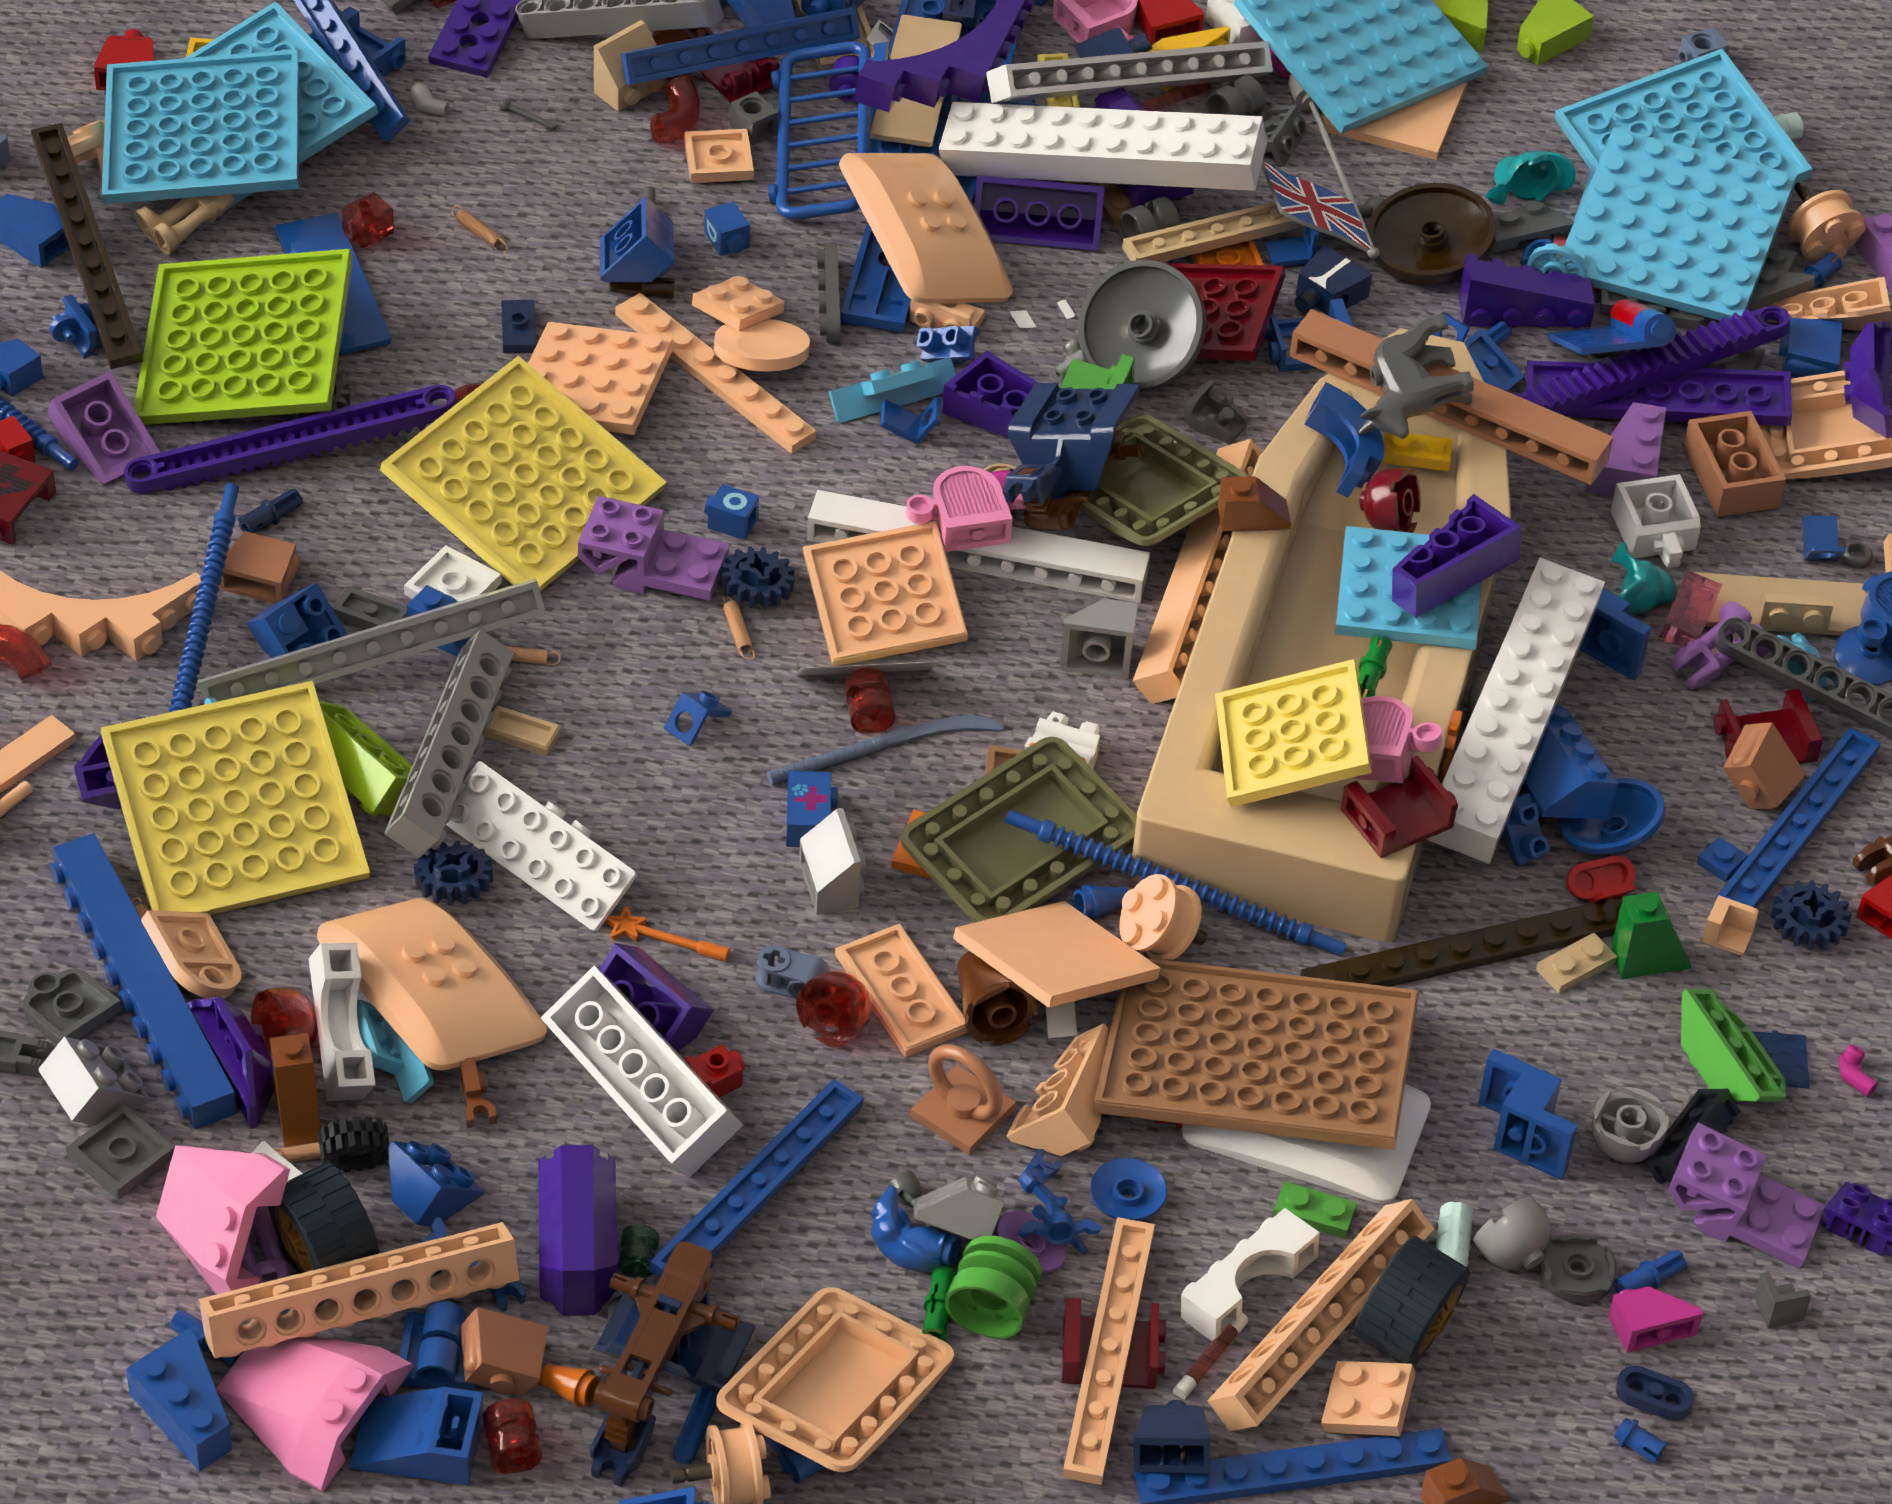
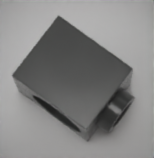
M756 91L731 102L730 126L734 129H747L749 143L753 146L778 135V111Z

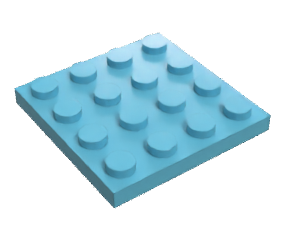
M1346 526L1335 635L1372 638L1380 635L1381 640L1385 636L1390 641L1476 650L1481 582L1415 618L1392 602L1393 568L1417 545H1424L1429 540V535Z

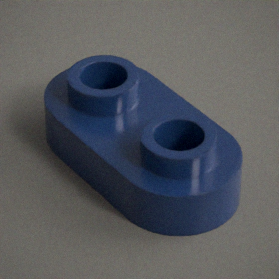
M1641 1366L1626 1367L1618 1376L1616 1394L1625 1404L1672 1421L1682 1420L1690 1414L1694 1402V1393L1686 1383ZM1630 1388H1638L1641 1392L1634 1391ZM1668 1401H1673V1402L1677 1403L1678 1405H1672V1404H1669V1403H1667V1402H1668Z

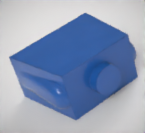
M1790 318L1789 331L1786 337L1780 339L1778 356H1784L1783 371L1791 372V377L1794 378L1837 372L1840 362L1843 321Z

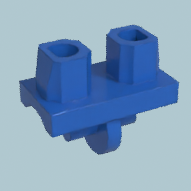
M73 295L63 296L65 310L62 315L54 316L53 323L50 326V333L58 342H72L83 358L92 356L94 347L102 346L90 307L88 303L79 304Z
M976 326L920 328L917 346L922 349L921 360L931 363L951 357L954 364H962L966 360H975V340L979 335L980 329Z
M1530 793L1518 795L1501 835V838L1505 837L1512 862L1516 866L1541 857L1550 850L1547 837L1542 835L1538 822L1540 814L1537 805L1532 803Z

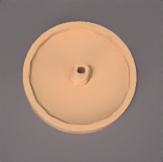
M767 319L741 331L725 324L716 331L714 337V352L717 357L727 364L746 370L766 372L787 370L801 365L809 357L810 338L807 333L795 325L779 320Z

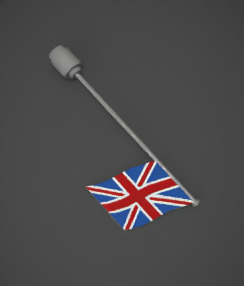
M1290 74L1288 87L1299 110L1312 111L1348 199L1322 186L1285 173L1262 161L1261 167L1278 210L1287 218L1339 238L1367 252L1369 258L1375 259L1379 256L1380 251L1373 245L1318 111L1319 107L1292 74Z

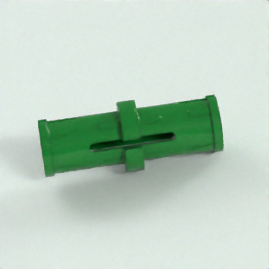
M1380 635L1372 637L1366 656L1360 660V673L1358 677L1362 699L1366 689H1368L1366 697L1375 696L1379 680L1386 674V661L1393 645L1390 639L1383 636L1380 646H1377Z
M940 1266V1268L932 1270L930 1291L925 1296L923 1304L926 1316L922 1333H929L943 1341L947 1337L949 1319L945 1300L953 1277L956 1275L952 1268Z

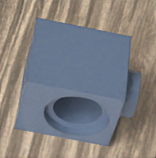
M1714 27L1682 36L1678 60L1682 64L1722 48L1728 55L1730 45Z

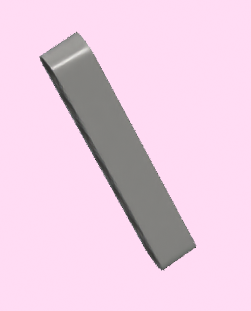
M522 0L515 8L523 32L529 39L613 34L624 30L640 20L646 23L649 31L710 27L718 24L724 18L719 0Z

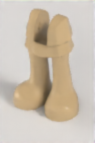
M233 194L182 198L174 206L161 214H156L152 209L144 206L136 210L134 215L146 237L154 244L157 243L159 249L165 255H169L177 250L180 243L205 221L213 223L217 216L224 214L233 203L234 196Z

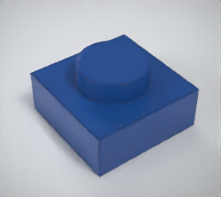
M1719 836L1698 856L1697 864L1726 883L1735 874L1748 855Z

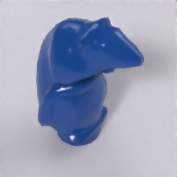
M889 1187L878 1199L871 1212L873 1219L871 1236L880 1251L891 1262L906 1269L931 1272L934 1268H940V1266L947 1265L952 1267L956 1263L961 1251V1238L950 1233H944L932 1226L915 1227L904 1209L898 1208L897 1188Z

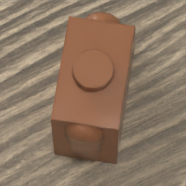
M244 531L226 553L227 559L224 561L225 567L222 569L223 575L220 577L221 584L218 586L220 590L273 604L284 600L301 564L300 556L296 554V544Z
M1772 722L1745 725L1723 767L1748 807L1766 811L1778 807L1806 775Z
M476 1307L461 1324L465 1382L490 1388L497 1393L524 1396L529 1389L536 1388L540 1382L549 1326Z

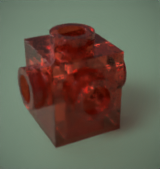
M375 192L342 207V230L348 239H353L362 249L394 233L393 208Z

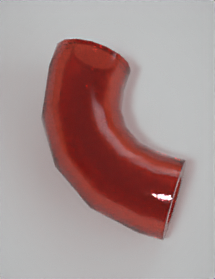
M689 75L674 78L663 88L669 103V110L653 115L650 123L652 137L658 144H669L684 138V132L692 131L699 120L700 99L695 83Z
M0 624V658L12 665L20 680L40 673L52 665L47 653L33 636L13 625Z

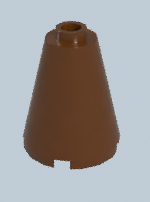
M971 951L965 953L958 961L957 972L965 1025L969 1034L982 1044V1041H993L994 1046L1016 1041L1030 1029L1031 1024L1029 1022L1033 1014L1037 1015L1038 1008L1035 997Z

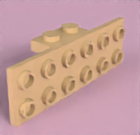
M901 15L891 52V59L920 55L953 43L960 38L962 24L959 22ZM944 97L939 98L934 108L902 98L900 103L895 101L889 113L876 109L870 138L931 147Z
M1689 572L1687 575L1690 624L1694 626L1714 627L1720 621L1718 613L1721 607L1727 602L1733 601L1745 607L1752 616L1750 623L1759 624L1763 630L1841 636L1846 630L1860 626V611L1867 593L1862 590L1864 584L1701 572Z

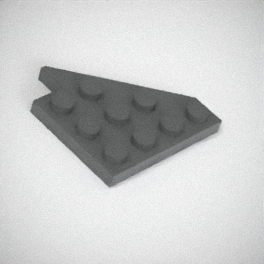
M1781 248L1770 249L1748 306L1750 312L1814 289L1815 275L1793 272L1797 263V252ZM1671 308L1668 314L1675 322L1677 328H1691L1697 331L1699 325L1708 327L1713 320L1716 324L1720 322L1716 319Z

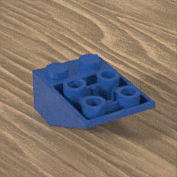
M439 1387L374 1398L363 1413L350 1462V1469L469 1485L484 1422L483 1392Z

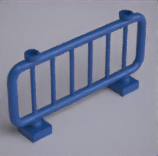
M857 41L800 48L791 51L782 59L780 71L771 72L774 90H779L777 176L776 184L768 185V196L771 204L776 203L777 211L782 217L790 220H800L849 213L860 208L855 196L842 201L800 207L789 206L788 198L790 194L849 186L847 181L843 180L789 188V172L839 165L841 158L789 165L790 149L858 139L857 153H870L871 107L858 103V110L791 120L792 103L854 95L856 89L851 88L791 97L792 81L852 72L860 73L867 59L873 61L892 60L887 42L874 43V57H871L870 49L865 44ZM846 54L859 55V65L792 75L793 65L800 61ZM858 117V133L790 142V126Z

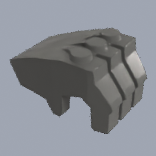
M1208 379L1191 396V399L1185 403L1184 422L1201 434L1231 445L1246 429L1247 416L1234 404L1232 395L1228 394L1224 399L1214 395L1211 389L1215 382Z

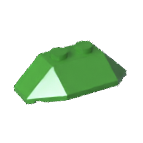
M1685 988L1682 992L1681 1046L1690 1058L1692 1066L1698 1070L1707 1083L1708 1089L1728 1088L1736 1101L1783 1102L1786 1098V1080L1749 1026L1730 1007L1718 1000L1719 996L1713 989Z

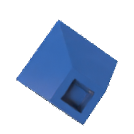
M314 583L272 605L246 623L261 649L272 658L348 635L318 583Z
M392 1141L388 1147L392 1202L416 1225L432 1226L437 1217H440L444 1222L481 1197L485 1192L474 1182L475 1176L467 1169L457 1166L450 1159V1152L439 1144L424 1145L416 1141H410L409 1143Z

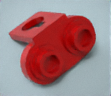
M1620 855L1581 863L1569 870L1566 876V887L1573 897L1579 900H1588L1589 904L1625 896L1636 890L1635 884L1632 885L1636 876L1635 868L1629 859Z

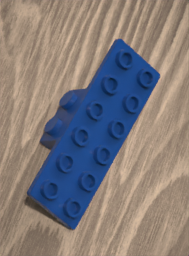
M331 213L276 225V234L285 254L350 249L353 260L339 355L391 344V335L338 214Z

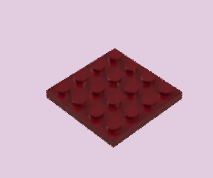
M1165 263L1179 270L1191 280L1199 291L1205 306L1207 319L1206 334L1203 346L1196 359L1256 361L1286 276L1284 266Z

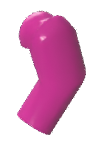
M1849 1045L1846 1047L1845 1053H1841L1839 1057L1840 1076L1844 1082L1868 1098L1876 1090L1878 1082L1862 1072L1861 1061L1865 1057L1864 1051L1856 1045Z

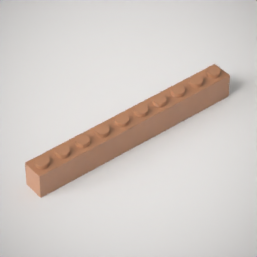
M1311 309L1293 331L1290 357L1376 394L1384 395L1380 386L1375 387L1370 376V367L1374 366L1375 350L1384 339ZM1432 364L1425 368L1431 377L1451 376L1462 373L1443 364ZM1472 377L1474 389L1469 392L1473 396L1472 403L1451 402L1424 413L1589 485H1592L1608 463L1613 442V436L1474 377Z

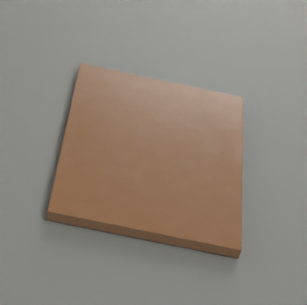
M1153 958L1147 959L1160 967L1158 979L1119 989L1095 1095L1093 1113L1395 1150L1419 990Z

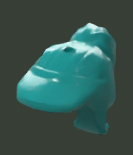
M1531 151L1518 156L1511 155L1502 158L1498 162L1493 174L1496 186L1490 189L1485 197L1492 204L1503 205L1511 191L1516 198H1521L1522 200L1535 199L1534 201L1542 202L1553 191H1562L1572 187L1576 178V168L1571 159L1555 152Z
M1622 542L1617 548L1612 561L1613 563H1620L1628 571L1622 581L1621 595L1619 596L1630 603L1627 614L1647 613L1655 606L1671 603L1677 595L1674 579L1661 568L1651 564L1650 561L1635 559L1629 553L1626 542Z

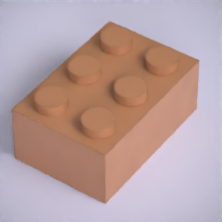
M1752 411L1689 420L1683 450L1717 517L1780 508L1786 477Z

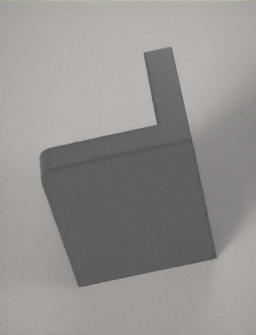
M1765 1272L1760 1275L1754 1299L1767 1327L1772 1328L1804 1321L1811 1296L1808 1290L1795 1291L1792 1283L1776 1286L1770 1273Z

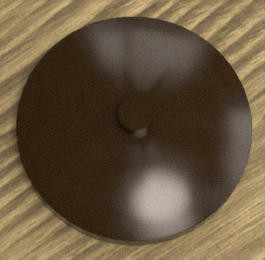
M1424 183L1404 188L1380 203L1369 220L1368 233L1374 247L1380 251L1379 256L1374 260L1384 271L1408 282L1437 284L1456 280L1463 276L1466 253L1477 255L1478 260L1486 261L1496 242V222L1487 202L1471 190L1448 183Z

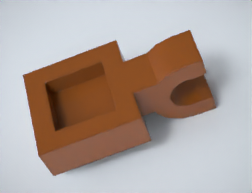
M475 1057L466 1058L460 1062V1083L466 1107L467 1128L475 1127L474 1116L478 1113L487 1115L489 1125L497 1124V1113L494 1104L481 1097V1094L487 1093L484 1070L477 1071Z

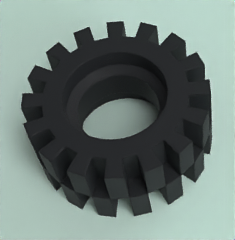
M352 1117V1120L347 1121L344 1118L340 1119L338 1124L335 1122L329 1123L328 1127H323L318 1134L322 1164L326 1162L331 1163L339 1170L343 1169L344 1173L355 1169L363 1171V1168L366 1167L371 1170L376 1168L375 1164L383 1165L385 1160H389L387 1124L382 1122L381 1119L376 1118L372 1121V1117H365L363 1120H360L359 1117Z

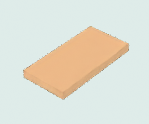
M900 923L835 948V956L904 1057L968 1033L963 1013Z

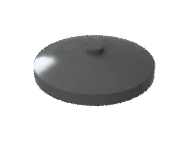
M1136 260L1121 264L1105 273L1092 286L1085 297L1078 319V339L1081 351L1083 350L1087 363L1110 369L1112 365L1117 366L1122 354L1135 357V381L1133 384H1140L1141 392L1162 388L1181 377L1198 357L1206 334L1207 319L1205 306L1195 285L1188 277L1174 267L1154 260Z

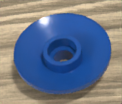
M1859 626L1846 630L1839 637L1834 649L1837 667L1873 685H1882L1892 681V655L1882 644L1878 647L1863 645L1857 638ZM1866 648H1871L1876 652H1870Z
M1119 1158L1111 1160L1097 1169L1091 1180L1090 1192L1097 1208L1113 1219L1119 1217L1141 1221L1150 1218L1162 1208L1166 1199L1167 1188L1161 1173L1149 1163L1134 1158Z

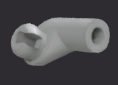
M422 82L415 83L411 88L410 96L416 109L423 113L446 117L449 111V102L433 99L430 92L431 89L427 84Z
M1072 339L1063 345V350L1067 354L1066 361L1053 369L1055 377L1061 382L1073 359L1086 362L1083 350L1081 351L1079 340Z

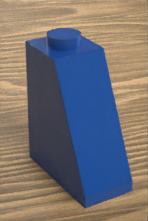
M10 194L0 198V242L40 268L69 249L54 204Z

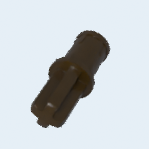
M656 277L652 282H610L609 288L614 293H641L644 296L673 299L675 278Z

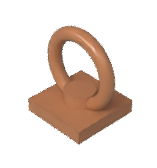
M945 1044L936 1047L929 1056L928 1070L934 1087L911 1108L910 1117L963 1152L971 1155L1015 1110L1016 1101L1002 1093L995 1075L979 1057L960 1046ZM946 1059L957 1061L966 1066L975 1075L958 1064L945 1075L943 1062Z

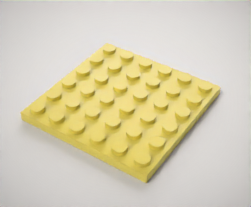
M520 356L509 362L382 462L380 471L512 585L536 579L540 592L580 560L578 558V541L598 496L645 506L665 489L667 481Z
M313 680L101 727V736L150 910L200 912L214 915L370 877L367 860Z

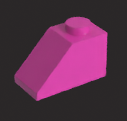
M1648 1286L1636 1290L1626 1289L1613 1295L1608 1318L1626 1353L1697 1335L1703 1313L1700 1307Z

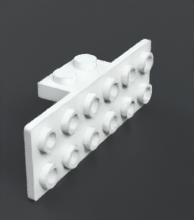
M477 762L463 781L466 786L459 798L454 801L453 806L456 808V811L446 825L470 843H473L477 848H483L485 854L590 930L598 931L636 879L637 872L589 839L592 831L576 820L571 825L565 822L563 817L566 813L553 803L548 801L544 807L483 762Z

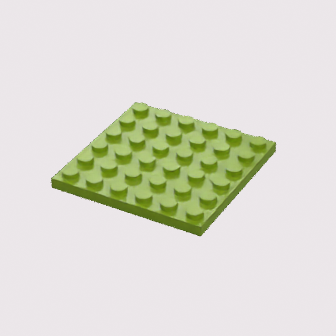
M350 249L159 264L134 410L143 425L331 411L353 260Z

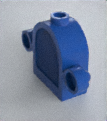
M1887 572L1880 576L1877 574L1871 576L1862 587V590L1867 595L1860 611L1861 624L1857 631V638L1867 647H1878L1882 644L1892 655V572Z

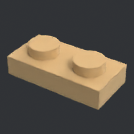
M1592 933L1539 961L1536 971L1560 994L1614 965L1617 956L1595 933Z

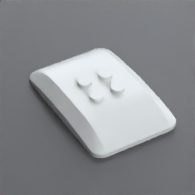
M1405 1084L1395 1150L1183 1124L1182 1135L1188 1143L1196 1147L1373 1203L1384 1204L1394 1200L1399 1193L1428 1117L1431 1102L1423 1091Z

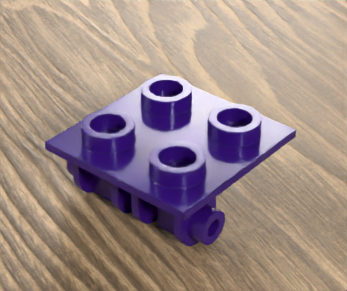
M1846 1181L1825 1206V1213L1820 1223L1826 1226L1827 1231L1843 1238L1848 1231L1850 1223H1852L1847 1236L1848 1241L1852 1240L1858 1227L1863 1230L1857 1245L1862 1246L1868 1232H1871L1865 1248L1880 1256L1884 1253L1891 1256L1892 1199L1885 1200L1872 1194L1870 1189L1858 1183L1851 1184Z

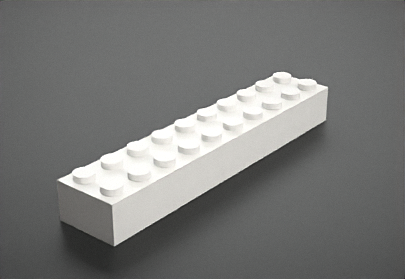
M952 102L940 142L939 153L941 160L948 165L954 175L958 176L982 175L1017 179L1255 191L1267 139L1262 116Z
M1539 558L1442 783L1447 791L1453 793L1458 803L1454 827L1426 840L1490 864L1595 613L1605 584L1604 581Z

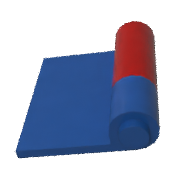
M1622 299L1616 302L1610 311V326L1549 332L1548 338L1578 354L1584 355L1664 346L1674 338L1676 326L1675 322L1668 315L1631 299Z

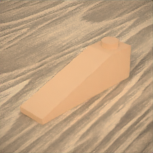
M1885 277L1806 291L1768 305L1784 308L1788 311L1790 318L1843 321L1842 329L1862 331L1868 322H1891L1892 325ZM1768 320V321H1766V322L1780 323V322H1778V321H1776V320Z
M1105 1023L1073 1039L1054 1064L1058 1072L1053 1074L1047 1081L1041 1082L1035 1089V1092L1041 1096L1034 1106L1030 1108L1029 1105H1024L1017 1113L1007 1134V1138L1011 1142L1038 1150L1044 1149L1046 1152L1059 1156L1066 1155L1074 1150L1081 1152L1094 1142V1135L1101 1122V1113L1093 1112L1095 1095L1108 1042L1109 1028Z

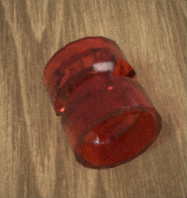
M862 668L847 676L844 681V693L853 729L861 734L884 732L890 728L895 721L896 714L886 674L879 669Z
M510 1398L500 1400L487 1407L483 1413L482 1421L485 1436L488 1440L491 1466L494 1470L502 1474H512L529 1471L537 1466L542 1460V1448L539 1435L535 1433L537 1424L530 1402L523 1399Z

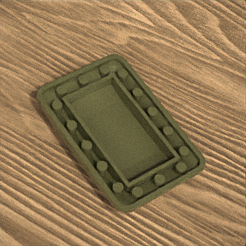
M1138 415L1118 425L1116 430L1125 433L1127 444L1142 443L1144 445V455L1142 458L1126 457L1125 460H1117L1115 458L1110 461L1103 471L1099 489L1090 492L1087 497L1088 502L1083 504L1079 511L1113 533L1141 546L1153 545L1217 508L1221 477H1247L1248 475L1151 415Z
M1045 737L909 823L901 834V844L904 849L975 923L1033 909L1103 863L1101 860L1094 863L1091 856L1084 859L1081 852L1074 855V850L1071 848L1065 851L1063 845L1055 847V842L1050 841L1049 844L1039 841L1037 835L1005 823L1010 809L1041 822L1045 820L1055 822L1057 824L1056 828L1059 829L1065 826L1066 832L1070 833L1071 830H1074L1076 836L1084 834V839L1090 840V838H1094V843L1096 844L1102 841L1105 848H1109L1112 845L1115 852H1118L1134 841L1137 815L1064 740L1058 737Z

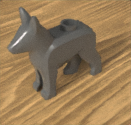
M1443 313L1419 321L1403 334L1385 338L1376 348L1373 359L1374 366L1370 367V376L1375 387L1380 386L1384 395L1373 408L1364 411L1360 415L1361 418L1368 420L1360 428L1359 435L1380 430L1404 439L1409 434L1408 418L1422 415L1451 402L1472 403L1473 396L1469 392L1474 389V381L1469 371L1451 376L1431 377L1425 370V368L1432 364H1444L1449 368L1455 367L1456 364L1451 347L1425 345L1430 335L1448 329Z

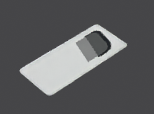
M878 20L866 40L872 45L874 43L887 42L889 46L893 29L881 20Z

